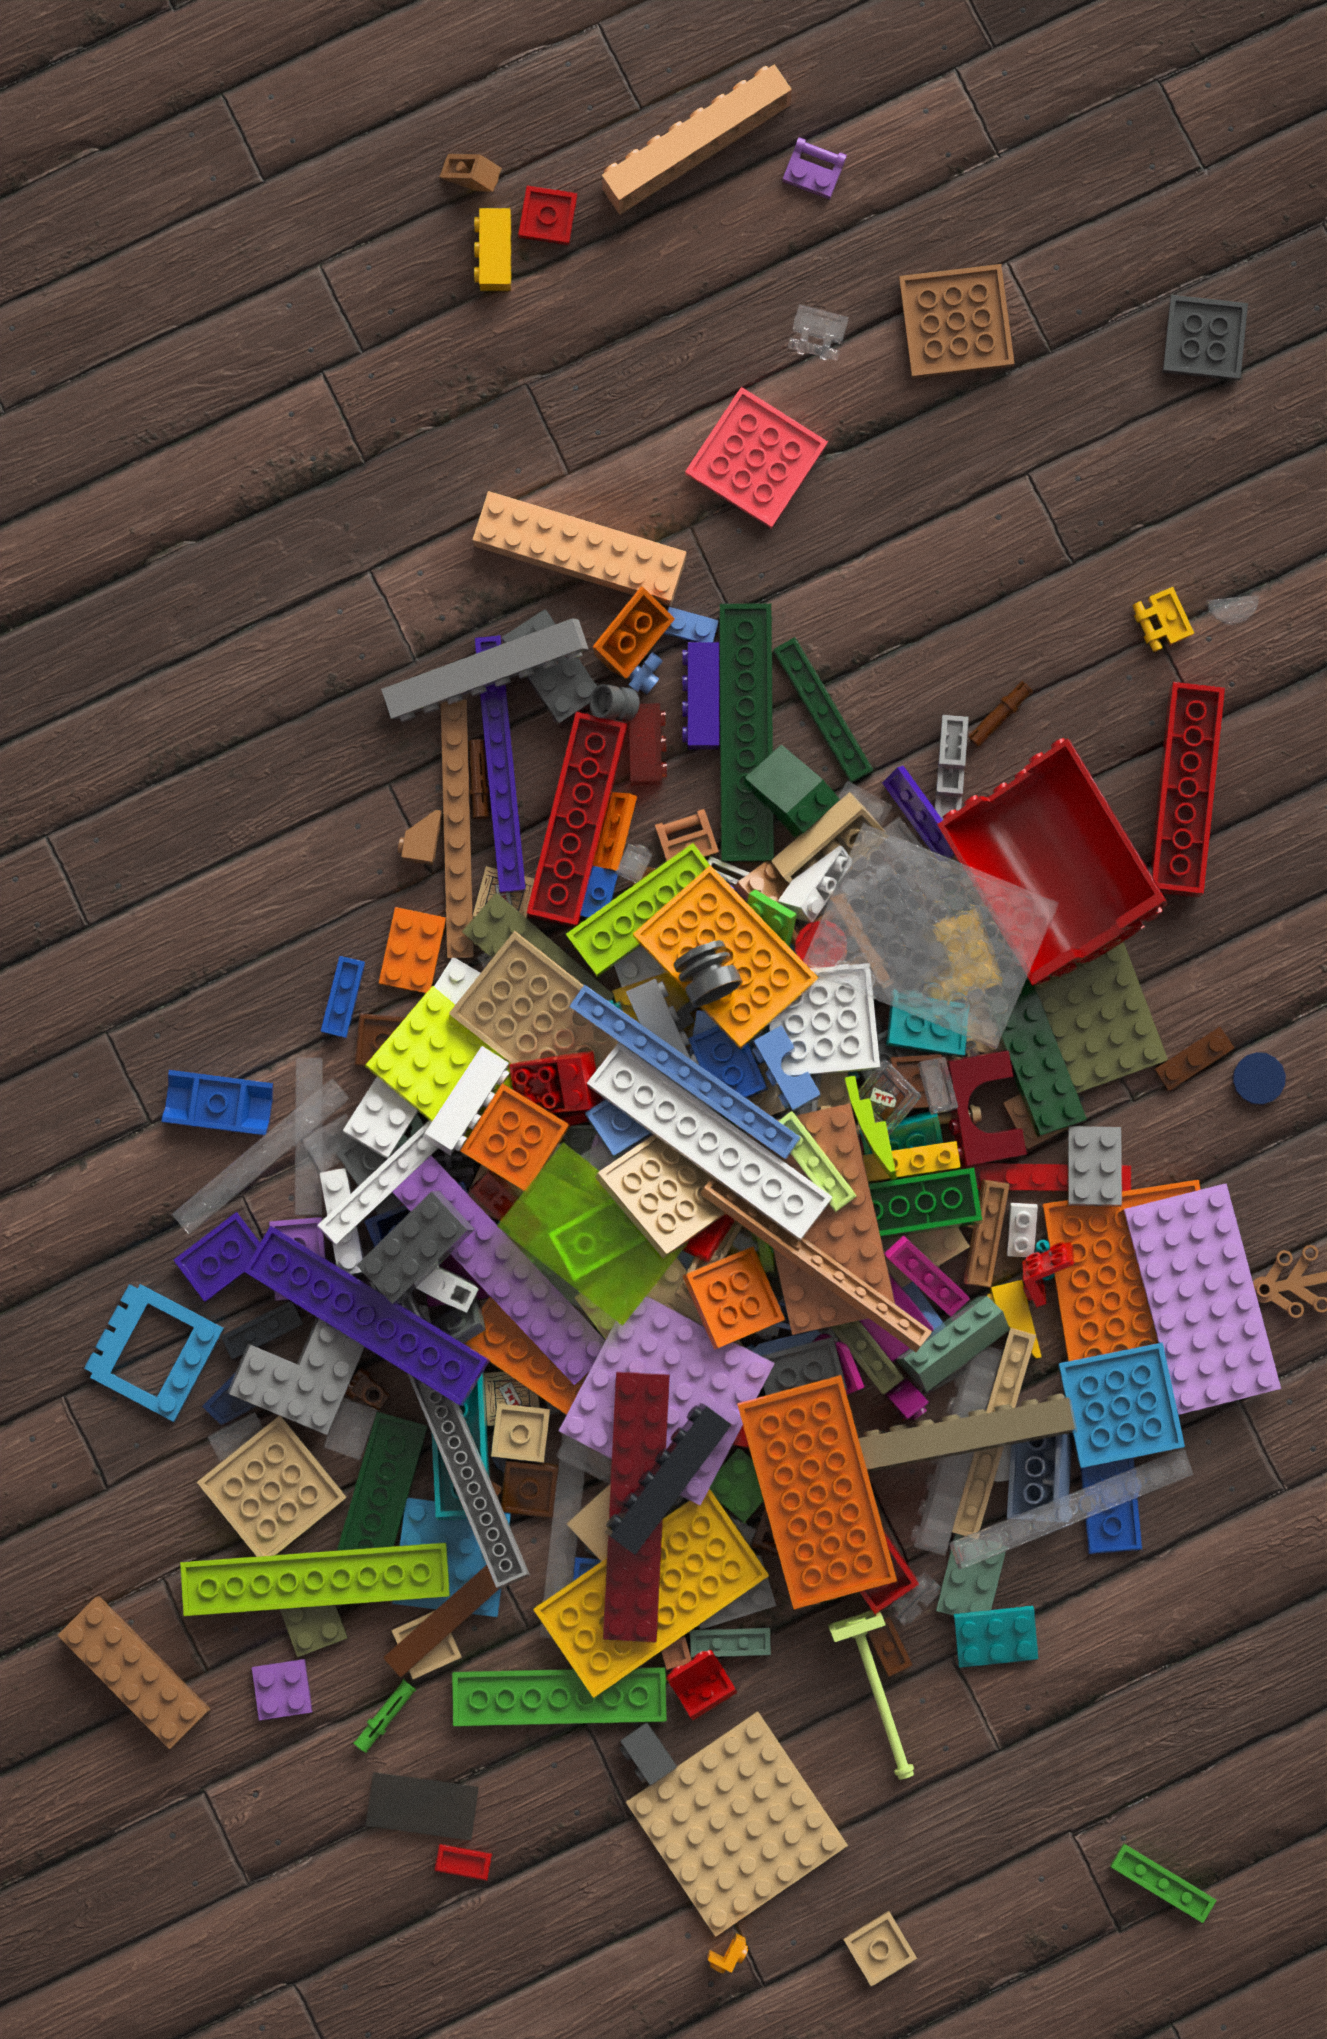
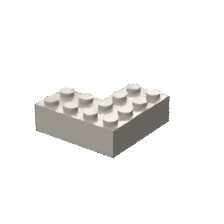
M317 1317L297 1364L248 1344L227 1393L327 1435L365 1346Z

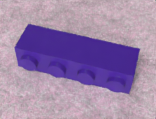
M688 642V650H683V665H688V675H683V691H688V701H683V717H688V727H683V742H688V750H719V642Z

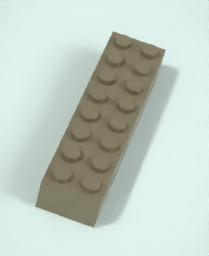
M1063 1394L1048 1396V1401L1038 1403L1037 1399L1022 1401L1021 1407L1012 1408L1010 1404L994 1407L995 1412L986 1413L984 1409L968 1412L969 1417L960 1418L957 1414L942 1417V1422L934 1423L931 1419L916 1422V1427L909 1429L905 1425L889 1427L890 1432L883 1434L879 1430L867 1431L863 1433L864 1437L858 1439L867 1472H874L1077 1432L1072 1402L1069 1397L1065 1398Z

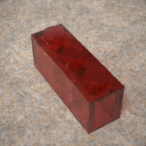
M660 703L639 704L638 713L629 721L631 786L662 785V778L667 777V762H661V752H666V736H661L660 726H666L665 711H660Z

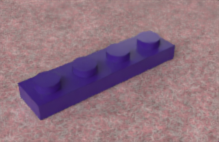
M897 767L882 784L941 865L947 864L955 854L937 825L943 821L905 767Z

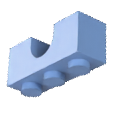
M782 1025L754 1040L755 1048L752 1051L759 1063L764 1061L768 1071L765 1074L771 1085H778L781 1091L778 1097L785 1109L790 1107L795 1112L821 1097L808 1071L800 1076L792 1077L782 1070L781 1063L783 1059L795 1052V1048Z

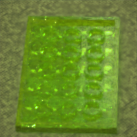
M563 1142L497 1227L623 1326L689 1241L665 1258H662L596 1180L595 1176L600 1171Z

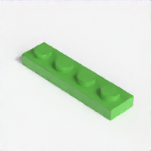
M1124 1843L1110 1865L1111 1868L1204 1923L1217 1901Z

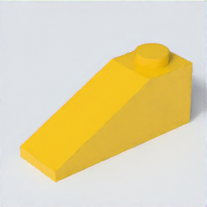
M1019 1280L989 1288L990 1294L986 1295L1003 1311L1009 1329L1014 1328L1036 1335L1027 1297L1023 1290V1281ZM1037 1337L1031 1352V1356L1034 1359L1041 1357Z

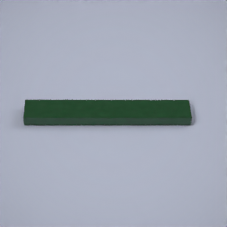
M796 637L773 649L774 655L850 784L873 772L872 766Z

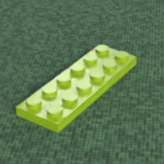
M694 843L690 844L566 933L567 938L597 977L641 946L633 937V933L709 867L710 864Z

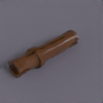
M1021 680L1011 693L1000 699L1001 702L967 736L969 740L980 748L985 740L1012 713L1015 714L1019 710L1018 707L1033 693V690Z
M470 740L468 744L472 789L469 790V795L472 796L473 819H487L490 817L488 808L490 789L487 788L485 740Z

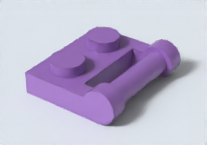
M799 137L782 182L831 199L847 155L832 153L808 144L805 139ZM802 152L835 164L833 171L800 159Z

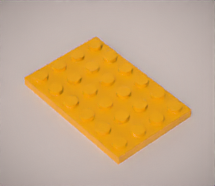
M711 865L633 933L636 941L684 991L692 981H680L679 975L681 973L675 971L674 962L697 946L712 941H724L726 946L724 952H728L731 956L724 966H736L743 981L742 985L727 996L699 1007L740 1050L818 981L815 973Z

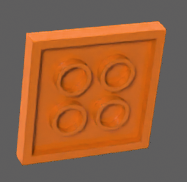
M502 1083L460 1151L529 1193L570 1125Z
M754 1246L682 1276L714 1350L785 1320Z

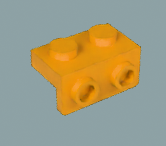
M735 1933L724 1957L709 1950L707 1960L710 1961V1967L723 1974L726 1970L732 1973L736 1963L742 1964L748 1952V1946L745 1945V1937Z

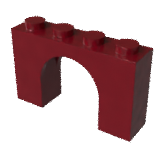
M1009 1050L943 1061L941 1071L947 1092L948 1106L946 1108L950 1109L951 1115L949 1129L951 1134L954 1135L955 1141H957L960 1165L969 1166L1026 1155L1022 1128L986 1133L973 1124L968 1113V1101L971 1093L977 1086L987 1081L1013 1077Z

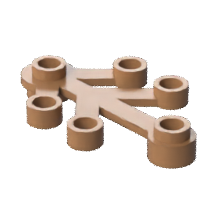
M1313 1245L1305 1246L1301 1252L1302 1256L1287 1279L1275 1282L1283 1267L1290 1265L1293 1260L1292 1254L1289 1251L1283 1250L1277 1253L1276 1261L1266 1277H1259L1253 1281L1258 1302L1267 1303L1272 1301L1286 1310L1290 1317L1299 1318L1304 1313L1303 1305L1299 1302L1292 1303L1278 1293L1289 1290L1312 1305L1316 1312H1326L1327 1298L1318 1297L1304 1287L1327 1282V1271L1302 1276L1309 1263L1318 1257V1249ZM1311 1248L1314 1251L1312 1258H1308L1305 1255L1306 1249ZM1281 1254L1288 1255L1289 1260L1287 1263L1280 1261ZM1261 1285L1268 1287L1269 1291L1266 1295L1260 1293L1259 1288ZM1319 1300H1323L1326 1304L1323 1310L1317 1308ZM1293 1305H1297L1300 1308L1298 1315L1292 1314L1291 1307Z

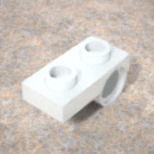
M1010 1203L1007 1256L1027 1257L1034 1253L1037 1204Z

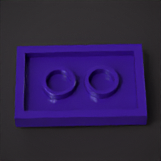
M236 1212L176 1257L174 1262L204 1302H207L245 1273L244 1269L260 1242Z

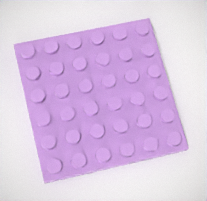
M632 1289L559 1431L612 1459L616 1372L670 1374L666 1449L672 1442L670 1440L672 1434L677 1428H682L688 1421L686 1417L689 1411L695 1405L699 1406L700 1403L708 1406L731 1424L730 1428L680 1494L690 1501L701 1505L743 1425L737 1403L757 1398L775 1363L736 1342L714 1350L703 1325Z

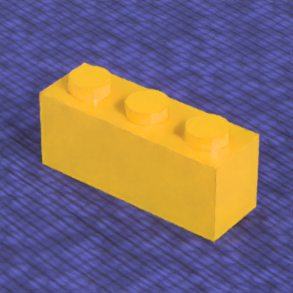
M479 208V217H475L474 220L475 233H479V242L474 243L475 258H479V267L474 268L475 283H479L480 291H511L510 208Z

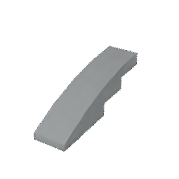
M942 715L935 810L941 818L951 810L956 809L958 811L961 809L968 731V717Z

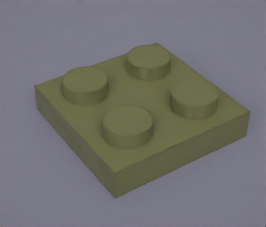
M336 1605L280 1609L297 1657L348 1638Z

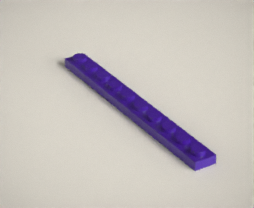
M501 635L475 638L476 654L501 645ZM493 684L486 687L487 691L480 694L499 892L503 894L526 891L506 685L496 687Z

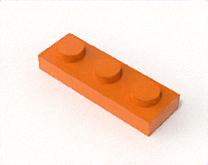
M612 792L594 866L618 872L637 796L630 793Z

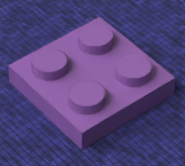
M305 1659L252 1667L259 1720L313 1712Z

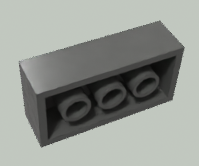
M546 609L504 635L502 637L503 644L556 624ZM566 657L558 660L559 665L545 670L543 666L534 669L535 674L526 677L559 728L572 721L576 712L584 713L590 709V697L593 690L597 687L578 658L568 661Z
M431 1191L356 1266L392 1304H398L425 1280L475 1229L440 1191Z

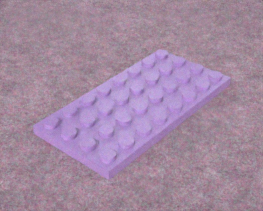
M1227 1184L1124 1209L1158 1343L1163 1342L1178 1415L1281 1389Z

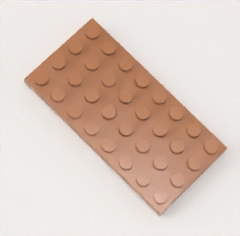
M851 1103L796 1115L857 1195L837 1212L828 1204L804 1238L895 1304ZM748 1133L750 1138L810 1180L791 1153L787 1159H784ZM774 1249L792 1335L868 1318Z

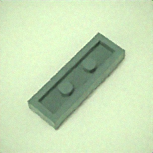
M770 1628L690 1631L691 1657L708 1650H712L716 1657L771 1655Z

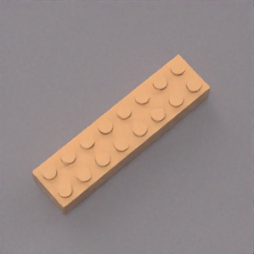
M775 64L769 68L765 66L759 69L754 74L755 77L748 82L746 80L739 82L733 87V91L726 96L724 94L717 96L709 107L695 110L690 115V119L684 123L681 121L675 123L669 128V132L662 137L660 135L653 137L647 142L648 146L640 151L638 149L631 151L625 157L626 160L620 164L613 163L604 170V174H602L603 191L619 215L789 107L792 89Z
M490 491L487 493L473 537L475 547L624 593L635 595L642 586L660 604L670 607L686 561V551Z

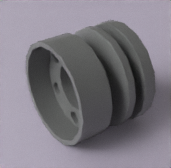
M712 941L697 946L682 955L673 964L675 971L681 973L679 975L681 982L692 981L685 988L692 1006L698 1007L717 1001L742 985L743 981L736 966H724L731 958L728 952H724L726 950L724 941Z

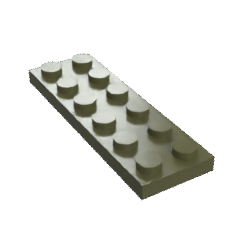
M497 892L462 931L464 935L491 958L495 956L511 934L516 931L581 984L586 985L607 1001L614 997L609 990Z

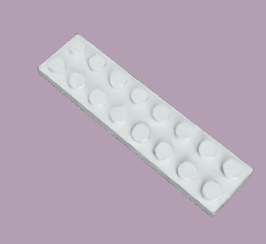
M452 957L434 987L456 1004L479 976L480 972ZM376 1077L343 1129V1133L384 1158L389 1159L418 1113V1110L381 1079Z

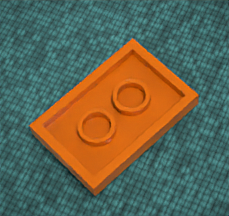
M395 907L379 979L380 985L424 994L430 990L436 971L446 917Z

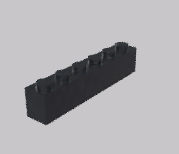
M700 1403L699 1406L695 1405L689 1411L686 1417L688 1421L682 1428L679 1427L671 1436L670 1440L672 1442L668 1448L662 1449L657 1454L654 1460L656 1464L650 1471L644 1472L638 1481L639 1487L634 1493L630 1492L622 1503L624 1506L618 1515L614 1514L606 1524L607 1530L605 1533L634 1555H636L731 1426L729 1422L703 1403Z

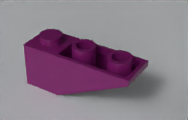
M907 1378L885 1394L903 1420L908 1418L911 1421L915 1420L927 1411L924 1406L929 1402Z

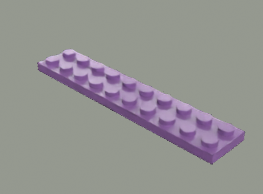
M429 1156L392 1192L410 1211L431 1191H440L475 1229L451 1255L575 1385L592 1368L605 1343V1339L432 1156Z

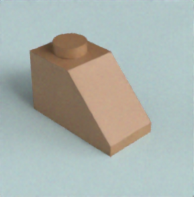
M448 154L440 178L475 191L493 192L498 183V177L502 168L480 154Z
M435 810L405 832V838L400 837L398 853H402L403 861L434 865L442 820V812L440 810Z

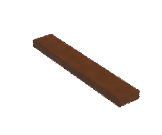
M485 1565L383 1657L400 1678L499 1590L496 1588L488 1566Z

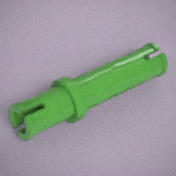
M403 1679L402 1683L375 1717L367 1721V1727L353 1743L367 1753L377 1738L386 1733L385 1728L416 1689Z

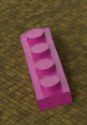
M904 1235L884 1253L896 1267L950 1317L970 1300L961 1288Z

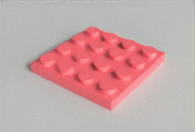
M741 387L686 469L685 474L772 529L827 446L828 441Z

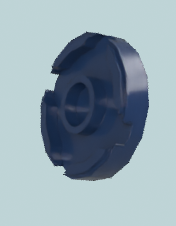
M1255 1052L1246 1055L1238 1062L1233 1071V1085L1236 1093L1251 1104L1263 1105L1272 1102L1281 1094L1285 1086L1286 1075L1282 1064L1275 1057L1267 1053Z

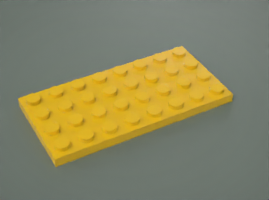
M709 1488L701 1505L689 1500L663 1518L657 1642L603 1640L607 1558L533 1610L594 1698L760 1583L769 1574Z

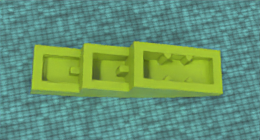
M855 1076L845 1077L852 1109L863 1137L876 1160L891 1180L897 1179L886 1121L875 1123L871 1099L860 1100Z

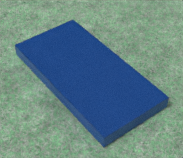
M1134 1458L1080 1468L1088 1554L1142 1550Z

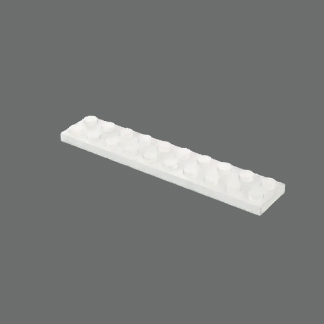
M619 1042L587 1082L593 1091L799 1241L803 1239L832 1201V1196Z

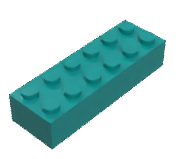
M483 1371L463 1406H460V1409L489 1476L485 1379ZM432 1434L436 1518L438 1521L468 1519Z

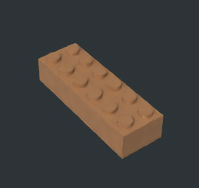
M100 1596L95 1597L58 1634V1637L169 1749H172L211 1710Z

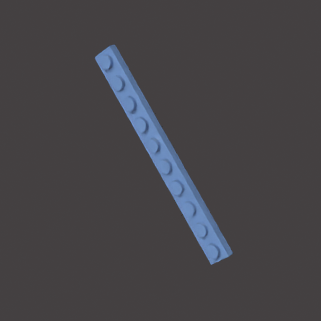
M586 985L582 987L569 1006L784 1159L788 1158L801 1139L799 1135Z

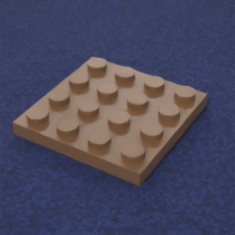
M1001 264L899 276L912 379L1014 366Z

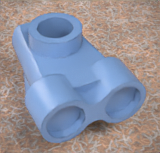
M652 652L645 660L642 668L637 665L629 675L631 682L628 685L637 692L640 689L647 695L659 680L653 674V671L661 665L663 660Z

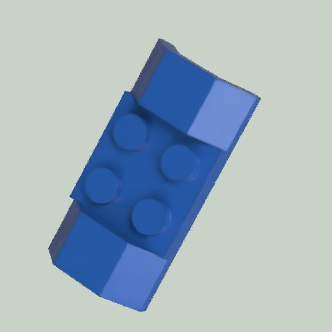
M169 1070L168 1092L162 1122L266 1135L273 1102V1083Z

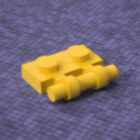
M1173 587L1150 596L1148 600L1152 606L1151 608L1145 610L1141 601L1132 605L1136 613L1134 615L1135 620L1141 624L1145 633L1144 639L1146 644H1150L1153 653L1162 649L1159 641L1162 637H1166L1169 645H1172L1194 635V631ZM1155 615L1161 626L1156 631L1149 619Z

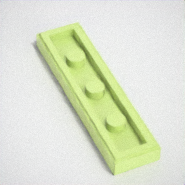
M791 1111L779 1120L780 1123L801 1137L792 1150L791 1155L810 1180L832 1196V1201L829 1204L833 1210L837 1212L854 1199L857 1195L794 1112Z

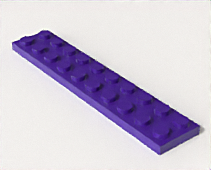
M273 1226L269 1227L244 1269L245 1273L460 1406L464 1405L490 1361L400 1304H392L382 1293Z

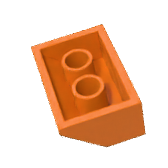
M641 586L593 645L595 656L610 671L627 679L675 618Z

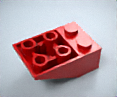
M593 1051L569 1053L509 1064L513 1090L550 1113L587 1110L602 1102L601 1096L587 1084L596 1072Z

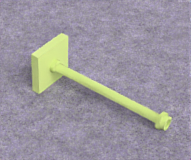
M870 1610L828 1624V1628L834 1642L849 1637L856 1639L898 1767L894 1770V1773L901 1780L913 1776L914 1767L913 1764L907 1763L865 1636L867 1631L885 1626L881 1612L879 1611L874 1614Z

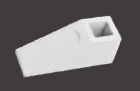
M838 846L792 880L778 902L796 913V919L812 923L854 863L842 846Z
M439 1266L416 1287L426 1294L466 1313L478 1291L473 1281Z

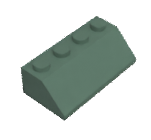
M980 1296L936 1327L917 1353L912 1349H908L895 1360L928 1392L1010 1329L1003 1311L988 1296Z

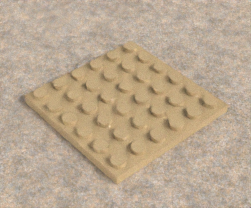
M758 1711L679 1764L676 1769L651 1786H647L626 1801V1804L715 1937L848 1846Z

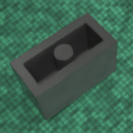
M645 1722L620 1740L623 1745L619 1749L627 1761L633 1759L638 1767L634 1771L642 1783L648 1781L651 1786L677 1768V1765L648 1722Z

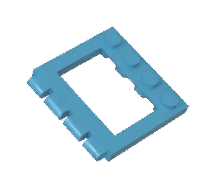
M129 1284L120 1300L128 1304V1308L125 1309L119 1305L116 1307L108 1322L109 1325L116 1328L115 1332L113 1333L108 1329L104 1330L96 1345L97 1349L103 1351L102 1356L92 1352L84 1369L92 1372L90 1378L175 1422L225 1328L141 1284L138 1288ZM147 1303L194 1327L157 1397L111 1374Z

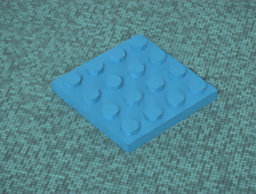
M1163 1342L1058 1364L1065 1398L1069 1397L1072 1402L1077 1432L1073 1433L1080 1468L1185 1447Z
M407 1498L400 1546L447 1543L450 1596L394 1600L392 1604L438 1609L487 1565L468 1519L438 1521L435 1515V1501ZM504 1513L510 1526L511 1513ZM501 1589L495 1592L472 1614L498 1617Z

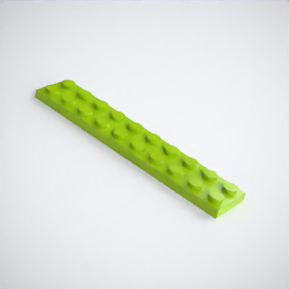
M447 1543L180 1562L184 1616L450 1596Z

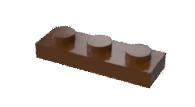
M1218 1027L1154 1069V1071L1169 1092L1233 1050L1234 1046L1222 1028Z

